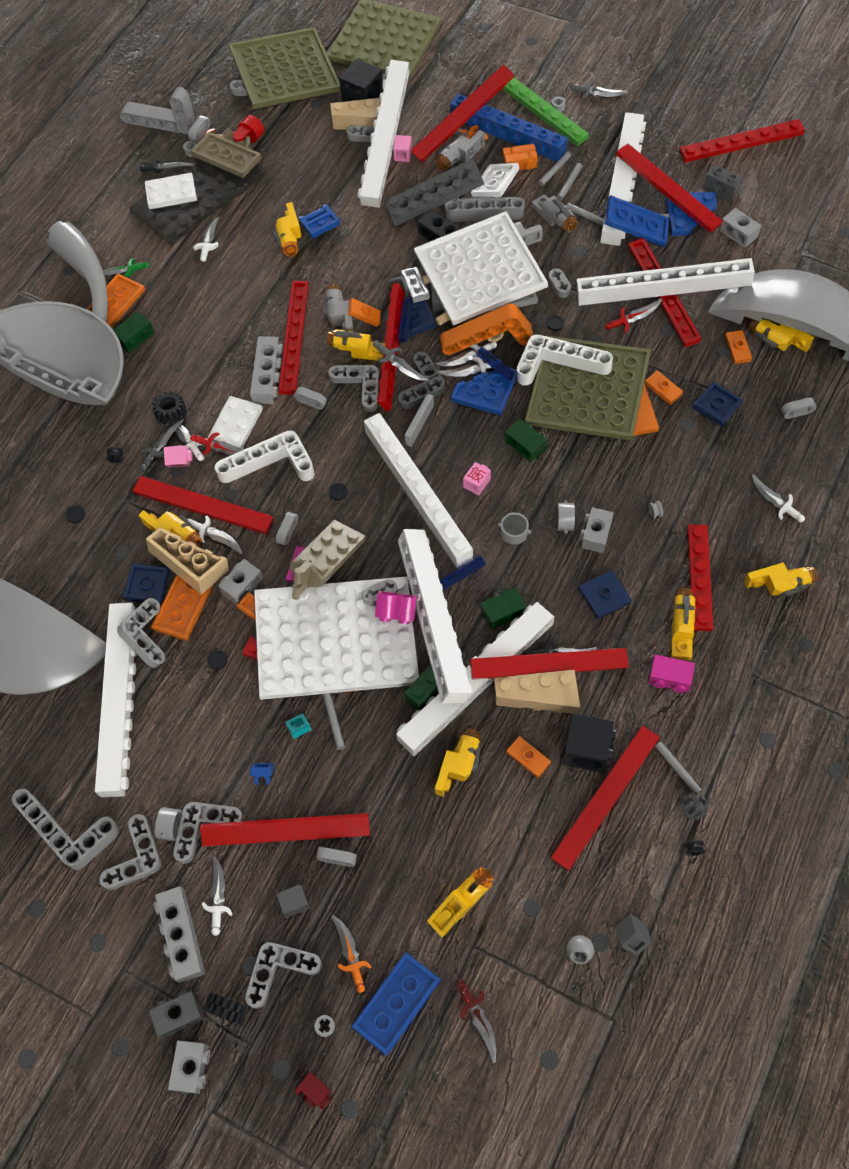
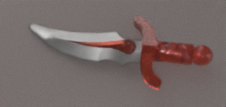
M458 980L456 985L466 1002V1005L461 1010V1019L465 1018V1014L469 1010L472 1015V1023L481 1034L489 1050L492 1062L495 1063L497 1048L494 1032L489 1020L484 1015V1010L479 1006V1003L484 999V992H480L478 999H473L468 987L465 986V982Z

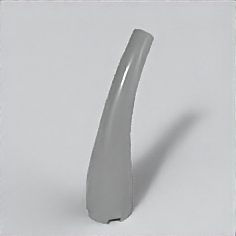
M61 221L56 222L48 230L50 235L46 239L47 245L88 282L92 295V312L107 322L108 292L99 259L87 239L69 221L65 223Z

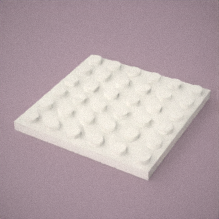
M506 211L414 248L415 254L452 325L548 287L546 278Z

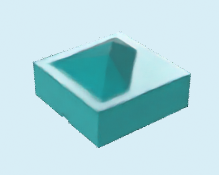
M303 713L285 722L293 739L312 730Z

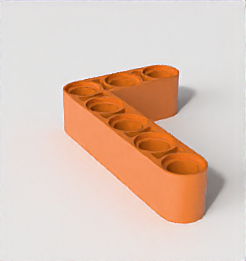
M507 304L440 335L442 352L446 355L457 353L509 330L520 345L526 346L530 337L533 336L532 326L515 304Z

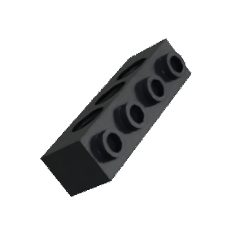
M432 210L418 220V233L430 241L461 230L451 221L446 220Z

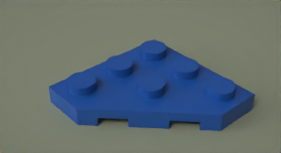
M715 191L689 193L711 212L716 209L717 199ZM666 197L671 236L689 235L699 223Z
M499 366L495 371L490 373L484 372L474 376L472 380L467 382H459L451 396V401L502 416L517 379V370Z

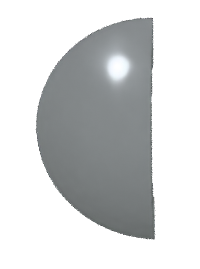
M776 269L754 273L752 286L725 289L714 301L708 312L738 324L742 323L744 316L760 322L762 318L830 340V346L845 350L842 359L849 361V291L820 275L790 269Z
M50 301L24 303L0 310V365L30 384L60 398L88 405H105L108 403L120 383L124 358L116 333L102 318L76 305Z
M0 579V693L27 695L62 687L87 673L104 658L106 642L37 597Z

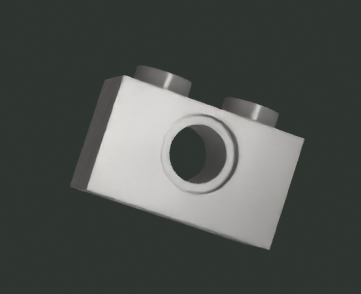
M734 208L722 219L723 222L720 226L722 233L744 248L758 237L761 229L759 223L737 208Z
M592 507L590 514L586 513L584 524L587 525L586 530L582 529L579 539L583 541L581 548L604 553L614 512Z
M243 559L233 567L232 572L228 576L222 578L218 587L222 595L237 605L248 592L252 593L264 579L259 569Z
M177 1041L168 1090L200 1094L201 1089H204L206 1083V1074H204L205 1064L208 1065L210 1060L208 1045ZM194 1061L196 1065L195 1071L192 1074H188L186 1066L189 1062Z

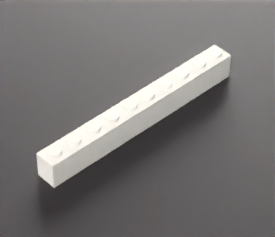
M390 60L389 66L386 67L387 78L383 80L384 91L380 93L381 104L377 107L376 115L378 117L377 120H374L373 125L375 131L371 133L370 143L372 144L367 150L368 161L365 160L364 163L365 174H362L361 177L362 188L358 190V198H360L361 205L380 208L410 74L409 62Z
M625 112L618 150L626 144H630L641 153L642 145H639V143H643L644 133L641 132H645L646 122H643L644 115ZM618 156L616 158L609 196L612 195L627 202H632L633 192H630V190H634L635 180L632 179L636 178L637 172ZM603 224L600 243L620 246L621 239H625L626 232Z
M752 258L580 278L577 279L578 303L580 306L752 286L755 271Z
M378 413L364 420L365 433L456 568L473 560V548L381 414Z
M404 529L398 539V544L412 595L418 596L416 610L441 703H464L471 694L472 688L467 679L466 667L463 665L462 653L457 644V635L452 627V618L448 613L447 601L444 599L443 587L438 578V569L435 568L434 556L429 547V539L426 536L425 530Z
M538 602L533 606L529 605L519 619L515 618L506 631L503 630L497 635L495 642L487 644L482 650L483 653L479 657L475 656L474 658L522 655L526 649L553 625L554 616ZM469 662V666L466 668V675L472 690L464 703L442 704L439 694L436 697L432 696L422 710H417L407 724L403 723L398 728V733H396L397 740L415 757L494 681V678L472 680Z
M133 603L109 604L95 793L101 798L125 796V790L129 787V780L126 774L130 768V759L128 757V750L131 749L129 731L132 730L130 713L134 709V703L131 698L132 693L135 692L133 675L136 674L134 657L137 654L119 636L117 627L136 610ZM135 614L137 621H139L140 615ZM130 624L125 630L128 632L133 626Z

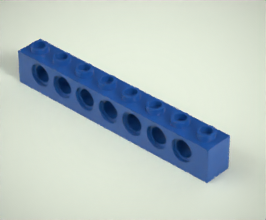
M457 94L450 102V113L468 97ZM484 105L465 123L471 127L478 125V130L517 146L534 144L537 154L556 162L567 150V137L488 105Z

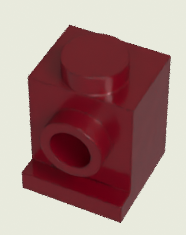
M311 1072L308 1073L294 1091L300 1096L304 1093L303 1100L312 1108L317 1105L324 1110L332 1100L330 1095L333 1092Z

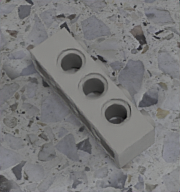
M258 336L250 391L253 403L274 404V399L278 396L276 383L280 381L278 369H281L280 354H283V344H280L279 337Z
M179 886L156 894L157 901L154 902L156 914H160L161 918L159 930L162 936L165 935L166 944H164V951L166 956L170 957L171 965L168 968L171 978L182 983L205 975L185 890ZM177 909L176 917L169 919L170 911ZM182 930V937L174 940V933ZM187 951L188 956L186 960L179 962L178 957L180 953Z

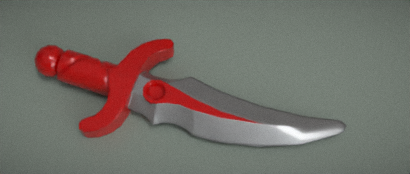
M662 298L645 307L632 310L628 315L624 314L625 307H623L620 311V318L607 323L605 328L610 330L623 324L625 326L624 333H626L630 322H635L637 319H642L652 313L659 306Z
M218 432L212 434L208 439L196 436L195 434L190 436L191 441L206 445V450L202 452V455L208 454L211 449L229 456L245 450L228 444L225 441H215L214 439L220 435Z

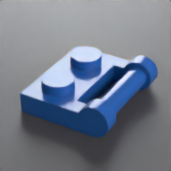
M327 204L322 205L320 209L304 217H298L299 224L312 239L340 225V220Z

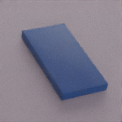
M612 195L609 196L605 225L636 237L644 238L662 247L667 244L668 217Z
M405 952L351 1027L388 1056L441 979Z

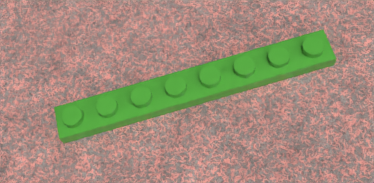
M515 77L502 88L564 137H567L576 146H579L589 138V133Z

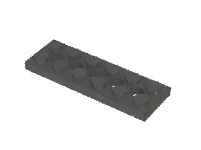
M471 159L385 200L392 221L397 226L485 184L474 159Z

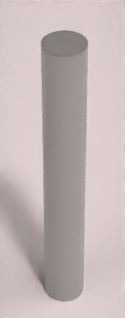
M566 152L538 181L540 186H543L571 157L569 152Z
M577 163L557 196L558 200L561 201L565 197L583 167L581 163Z
M571 203L566 205L572 212L603 226V218Z
M331 693L323 694L335 744L337 750L345 748Z
M661 741L655 745L657 750L693 793L697 795L701 792L702 789Z

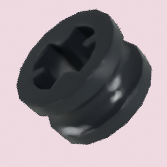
M118 447L108 448L107 461L111 463L122 462L123 450Z
M691 841L684 844L688 849L686 851L687 856H698L706 853L705 849L702 848L704 846L703 841Z

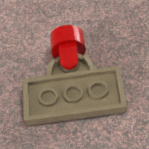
M247 115L238 124V129L235 132L229 130L222 137L208 132L191 150V155L244 178L261 159L260 153L251 150V143L257 142L264 134V126L256 116Z

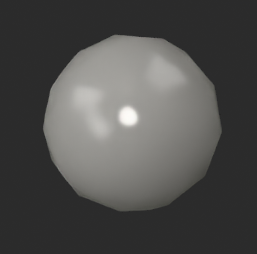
M578 935L568 941L566 952L571 961L577 964H586L593 957L594 946L589 938Z

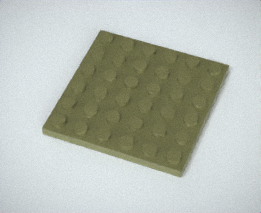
M359 0L328 51L327 56L330 61L349 66L355 59H359L382 69V73L385 74L390 60L409 62L410 74L408 80L410 81L439 29L442 17L381 2Z
M315 27L229 44V50L253 109L341 91L340 82Z
M547 336L610 352L613 356L612 371L607 375H601L542 360L538 368L525 422H528L531 426L632 441L651 349Z

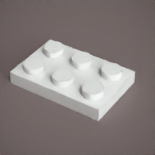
M518 163L489 164L481 176L485 185L472 190V198L502 197L519 170Z
M192 173L145 181L149 209L197 201Z
M229 396L208 438L218 432L220 435L214 439L215 441H225L233 446L243 448L263 410L262 405Z

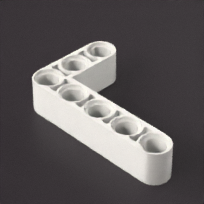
M533 335L530 337L518 363L517 380L521 385L531 384L542 360L607 375L612 371L613 356L608 351L542 335Z
M294 431L283 432L226 457L215 464V471L222 483H229L285 457L289 458L301 480L309 481L315 474L312 461Z

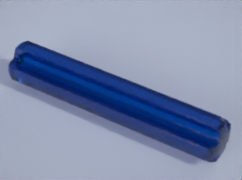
M411 298L403 299L397 335L399 343L407 342L413 305Z
M484 347L477 350V356L506 379L512 380L515 378V371Z
M476 557L440 579L443 591L485 566L483 557Z

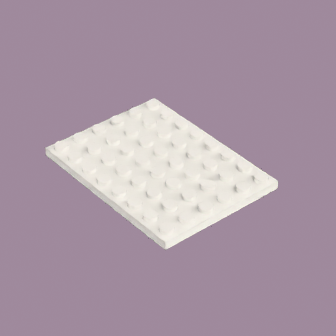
M396 577L328 583L320 587H308L298 600L292 599L293 587L254 590L260 700L411 686L419 677L413 622L401 624L396 619H391L390 622L380 621L379 617H375L376 605L367 606L362 598L365 588L388 579L396 582L398 587L397 594L409 595L408 578ZM386 587V590L392 592V589ZM368 594V597L374 599V596Z

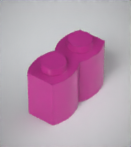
M379 591L377 593L375 617H379V620L384 622L396 619L399 620L398 623L410 624V621L414 622L418 596Z

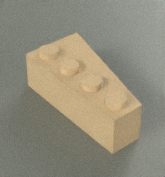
M380 98L330 103L333 128L347 130L352 125L373 126L374 120H377L378 117L376 112L377 107L381 104Z
M158 528L146 538L149 552L201 595L229 572L227 558L218 557L210 550H203L193 542L188 543L182 540L180 536L165 529Z
M575 670L494 678L495 700L498 706L521 709L524 707L537 711L548 710L560 714L562 712L571 713V715L573 713L579 714L581 707Z

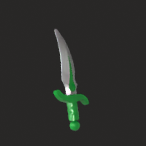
M132 258L128 261L127 266L104 270L103 273L106 276L126 272L124 276L129 277L136 270L149 268L150 264L148 262L134 264L136 261Z

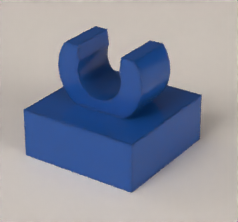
M253 763L250 768V776H255V785L259 784V777H264L266 785H269L271 775L274 772V763Z

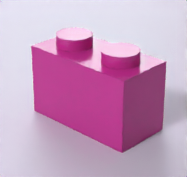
M655 655L652 661L648 684H652L656 688H670L679 693L688 692L692 684L695 663Z

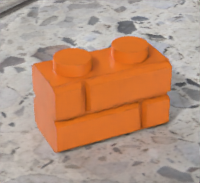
M534 144L502 149L503 164L518 163L519 170L537 168L538 158Z

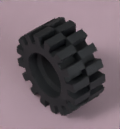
M164 392L163 396L161 394L158 395L159 399L155 398V402H152V409L159 423L162 422L166 425L168 422L169 425H172V422L176 423L177 420H182V417L186 416L187 410L184 400L176 392L175 394L173 392L169 394ZM174 406V408L170 410H164L167 407Z
M211 992L203 1008V1011L238 1025H241L247 1010V1006Z

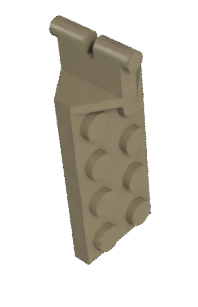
M333 520L290 563V570L294 574L292 599L298 600L308 587L323 586L365 542L366 536Z

